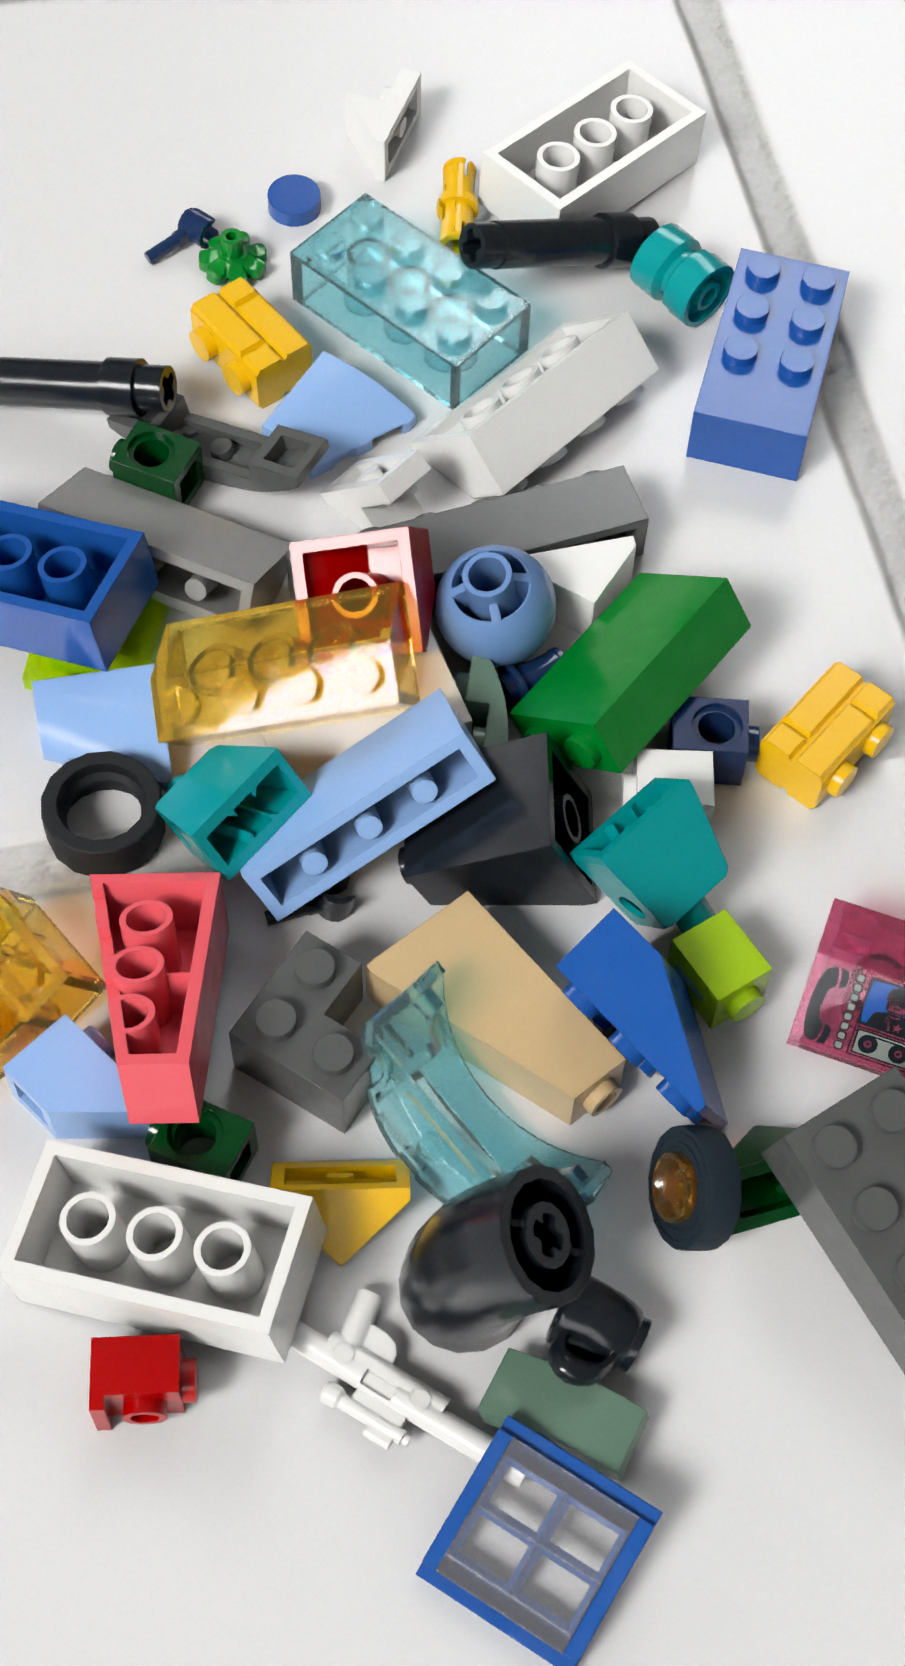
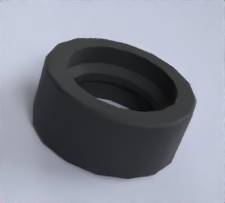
M112 751L94 752L70 760L49 778L41 796V819L47 840L56 858L76 873L90 876L89 874H126L143 866L158 851L166 832L165 821L155 809L157 802L162 798L161 788L151 770L134 757ZM118 790L129 793L138 799L141 805L140 819L127 832L114 838L91 840L76 836L67 825L69 809L79 799L93 792Z

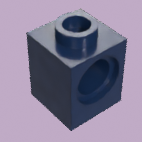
M689 696L669 719L667 750L713 751L714 784L741 786L746 763H756L759 753L760 729L759 725H749V700ZM705 739H715L722 742V744L711 743Z

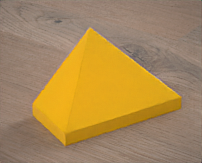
M409 1159L273 1162L270 1188L314 1198L327 1228L322 1250L340 1266H343L410 1202Z

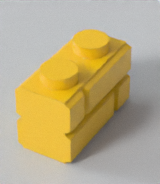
M242 277L221 287L218 294L212 292L194 302L190 309L192 331L189 333V338L197 355L205 362L213 359L222 369L224 379L230 389L238 396L246 393L262 409L283 398L286 391L290 392L312 365L311 344Z
M840 661L834 662L761 740L758 759L755 763L757 773L778 788L784 787L788 795L808 809H815L828 793L835 798L840 797L858 772V767L855 766V763L864 754L875 758L891 738L894 728L888 723L895 705L893 697L871 682H863L861 675Z

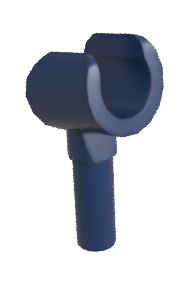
M198 208L185 210L179 219L178 229L171 236L144 252L145 258L150 264H153L176 248L182 247L188 241L203 249L209 248L208 241L215 236H219V231L211 226L215 222V218Z

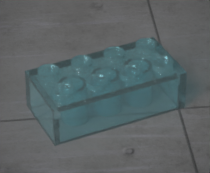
M364 193L290 251L292 293L295 301L451 410L528 350L530 302L481 269L467 268L462 262L460 255L367 193Z

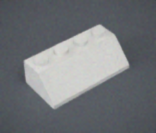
M628 310L563 323L409 444L413 450H420L428 464L472 498L501 497L520 492L528 485L529 481L526 477L537 468L547 467L557 462L568 452L565 445L576 436L587 435L602 426L606 421L604 413L614 405L625 404L640 395L644 390L641 383L653 375L659 368Z

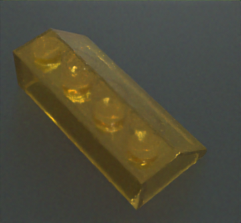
M398 581L166 624L150 678L158 743L192 746L402 711L420 702L404 582Z

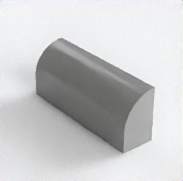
M87 467L81 469L38 503V509L144 532L159 579V584L150 599L245 636L270 610L287 574L286 551L290 550L288 542Z

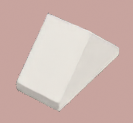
M633 536L529 554L544 567L553 583L557 599L555 621L583 634L627 587L632 578L636 542Z

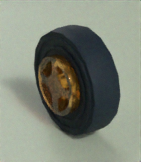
M678 1125L671 1127L660 1137L651 1158L648 1186L653 1221L662 1239L676 1250H715L729 1240L738 1222L742 1191L741 1173L736 1153L726 1135L714 1126Z

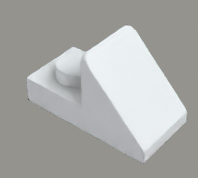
M401 67L392 86L384 87L379 100L350 92H345L344 94L345 132L376 180L386 181L421 113V72Z
M419 449L362 459L352 465L324 489L320 495L328 505L362 530L369 527H383L411 520L422 514V507L414 496L417 491L414 483L431 468Z

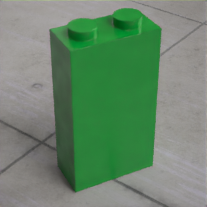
M639 573L508 714L520 732L521 738L547 732L571 766L622 773L750 629L751 624L728 578Z

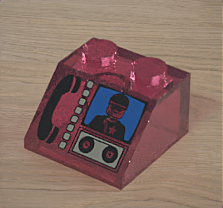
M834 898L786 1044L877 1075H882L897 1066L905 1078L904 920Z

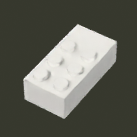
M628 59L482 152L478 202L501 220L593 217L601 212H624L697 162L706 112Z
M47 1139L0 1257V1276L17 1298L23 1302L162 1335L180 1334L183 1340L285 1364L324 1243L327 1228L316 1202L311 1196Z

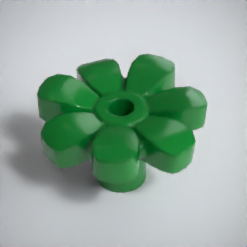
M235 228L225 229L221 235L211 238L208 241L209 250H201L199 252V268L201 271L206 272V279L215 285H221L227 279H229L230 283L239 277L246 280L247 276L251 279H259L266 272L267 250L262 243L250 244L249 234Z

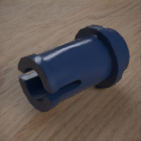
M553 647L546 651V653L517 667L507 665L499 669L498 677L505 697L507 711L512 710L564 654L562 650Z

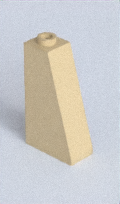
M469 891L465 892L365 965L366 995L374 1004L568 1125H572L587 1112L592 1117L601 1114L616 1101L622 1092L620 1085L626 1058L564 995L562 990Z

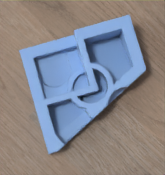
M323 351L264 422L262 433L269 437L279 424L327 439L329 449L308 475V477L313 479L333 469L341 459L358 457L372 450V440L393 429L399 428L403 434L411 431L416 425V414L375 380L341 359Z
M156 664L32 681L44 760L65 764L87 753L112 751L137 759L151 770L161 790H167L173 775Z

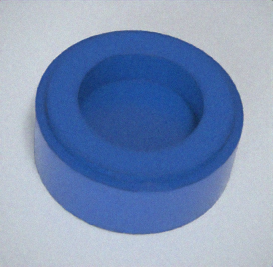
M297 174L282 176L276 179L268 189V211L270 216L279 224L289 227L304 226L314 221L320 214V189L312 179Z

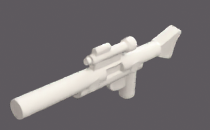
M357 1289L341 1332L335 1330L329 1338L300 1320L298 1321L290 1349L356 1388V1391L350 1397L346 1394L343 1387L331 1381L324 1385L319 1398L320 1402L331 1409L339 1408L367 1425L362 1434L363 1436L386 1450L390 1448L393 1442L407 1447L412 1437L407 1435V1431L402 1429V1427L408 1420L479 1464L493 1437L448 1411L452 1404L450 1398L394 1365L397 1360L396 1343L386 1332L373 1325L383 1301L378 1294L366 1289ZM512 1466L508 1467L503 1476V1479L519 1489L528 1478V1476Z

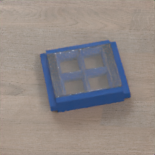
M507 1415L423 1558L416 1575L553 1666H577L663 1512L517 1419Z

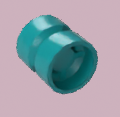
M674 223L663 225L654 231L643 242L630 267V278L633 283L654 300L662 301L663 305L667 307L672 315L689 327L702 324L721 307L727 298L734 275L731 266L714 253H710L705 249L701 250L699 241Z

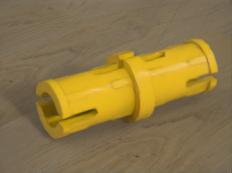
M463 157L449 159L444 164L443 193L441 194V199L438 198L436 206L437 216L441 221L438 249L445 256L448 253V243L450 241L449 259L452 260L461 259L459 253L460 233L463 227L468 223H473L474 218L477 219L479 214V202L474 195L476 166L470 161L467 164V175H465L466 158Z

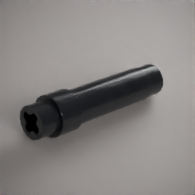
M601 212L593 217L474 222L466 224L460 233L459 253L462 262L469 269L491 268L498 270L594 265L600 269L631 267L633 259L643 242L660 227L654 218L636 217L631 212Z
M0 357V406L98 410L111 416L143 417L148 411L170 412L176 402L177 379L174 369L170 365L148 364L143 358L107 357L104 361Z

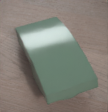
M472 655L470 673L458 672L456 686L472 718V737L479 748L508 742L506 702L495 667L491 659Z
M508 1348L477 1408L485 1424L500 1428L507 1415H510L600 1473L618 1481H621L650 1418L647 1410L598 1383L591 1386L567 1384L554 1374L548 1361L512 1348Z

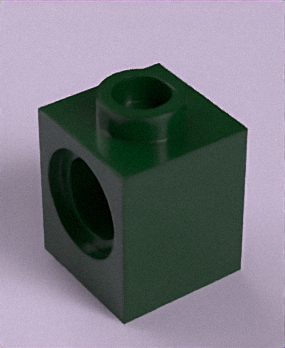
M141 420L137 421L126 439L121 438L116 442L110 455L109 469L113 472L114 478L186 505L190 504L205 481L201 442Z
M203 1100L200 1123L150 1124L145 1138V1145L148 1147L151 1162L242 1181L258 1151L254 1122ZM204 1137L215 1142L211 1149L200 1155H189L181 1151L184 1144L194 1138Z

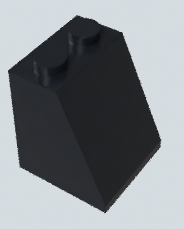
M547 732L479 748L496 780L407 837L404 841V847H401L398 852L399 868L404 881L409 885L411 884L430 905H449L467 891L481 905L585 906L597 903L596 884L569 855L575 847L594 832L592 793Z

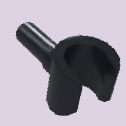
M347 876L280 921H277L269 910L264 911L268 927L305 915L311 916L318 913L324 919L331 922H340L346 919L353 909L356 896L335 898L331 895L339 894L346 890L350 876Z

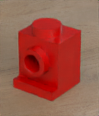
M180 1334L91 1338L89 1412L97 1431L112 1430V1416L123 1415V1421L131 1424H156L167 1420V1413H185V1403L198 1402L197 1358H186Z

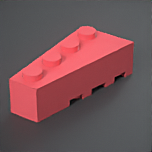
M221 872L89 874L102 954L103 974L108 996L116 1064L129 1124L200 1123L230 932Z

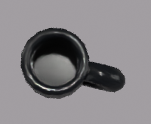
M591 1276L589 1283L579 1298L559 1307L553 1317L546 1334V1342L551 1344L548 1350L549 1365L557 1377L563 1382L574 1386H591L599 1383L608 1375L610 1370L617 1368L627 1372L642 1348L652 1320L644 1317L640 1307L626 1295Z

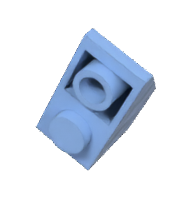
M64 1014L2 1066L12 1094L56 1139L146 1138L150 1124H129L117 1064L112 1060L115 1057V1052L103 1035L94 1027L88 1026L82 1031Z

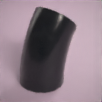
M539 1164L527 1166L489 1179L464 1190L446 1201L416 1232L408 1246L399 1277L400 1304L412 1329L433 1346L452 1352L485 1351L508 1339L526 1316L559 1308L577 1300L590 1281L595 1260L594 1230L585 1202L569 1179L555 1168Z

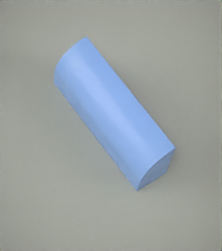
M441 688L301 779L312 796L240 869L244 880L277 921L288 916L496 780L484 755Z

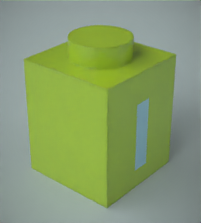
M726 909L672 939L667 962L686 981L693 1007L710 1029L729 1018L733 1022H740L751 1016L765 1002L764 994L771 976L772 967Z

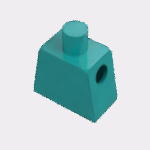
M217 745L209 749L187 773L179 774L169 782L166 794L157 802L155 809L194 856L214 872H221V878L230 881L312 794L277 748Z
M655 777L569 853L573 861L631 921L637 925L666 929L676 924L682 934L715 915V912L704 896L727 876L728 870L727 862L695 788L689 779Z

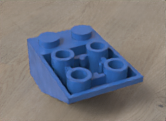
M613 908L556 965L559 971L570 981L562 992L589 1020L592 1019L604 1032L611 1025L617 1029L608 1040L636 1068L639 1067L649 1078L657 1071L664 1077L655 1088L681 1115L687 1117L695 1125H699L706 1118L722 1130L728 1124L686 981Z

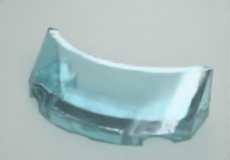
M435 961L363 1024L361 1047L366 1049L367 1056L373 1059L369 1068L371 1084L365 1089L373 1116L394 1155L400 1157L415 1175V1180L437 1200L444 1204L470 1187L502 1174L539 1164L555 1168L569 1179L585 1202L586 1207L595 1201L613 1172L607 1162L573 1154L539 1139L506 1115L489 1098L473 1077L453 1037L444 996V972L446 970L438 961Z

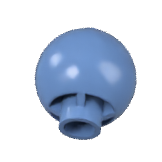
M484 545L462 554L452 562L443 574L435 596L437 625L448 645L458 655L470 662L472 661V655L491 659L494 667L517 664L537 652L549 637L557 613L556 593L547 571L528 553L507 545Z

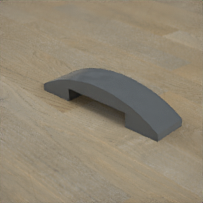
M177 394L175 405L170 412L148 411L143 417L110 415L107 418L109 427L124 439H126L137 421L141 420L201 442L204 479L243 490L277 492L299 488L329 449L327 439L279 424L268 437L190 413L184 396Z

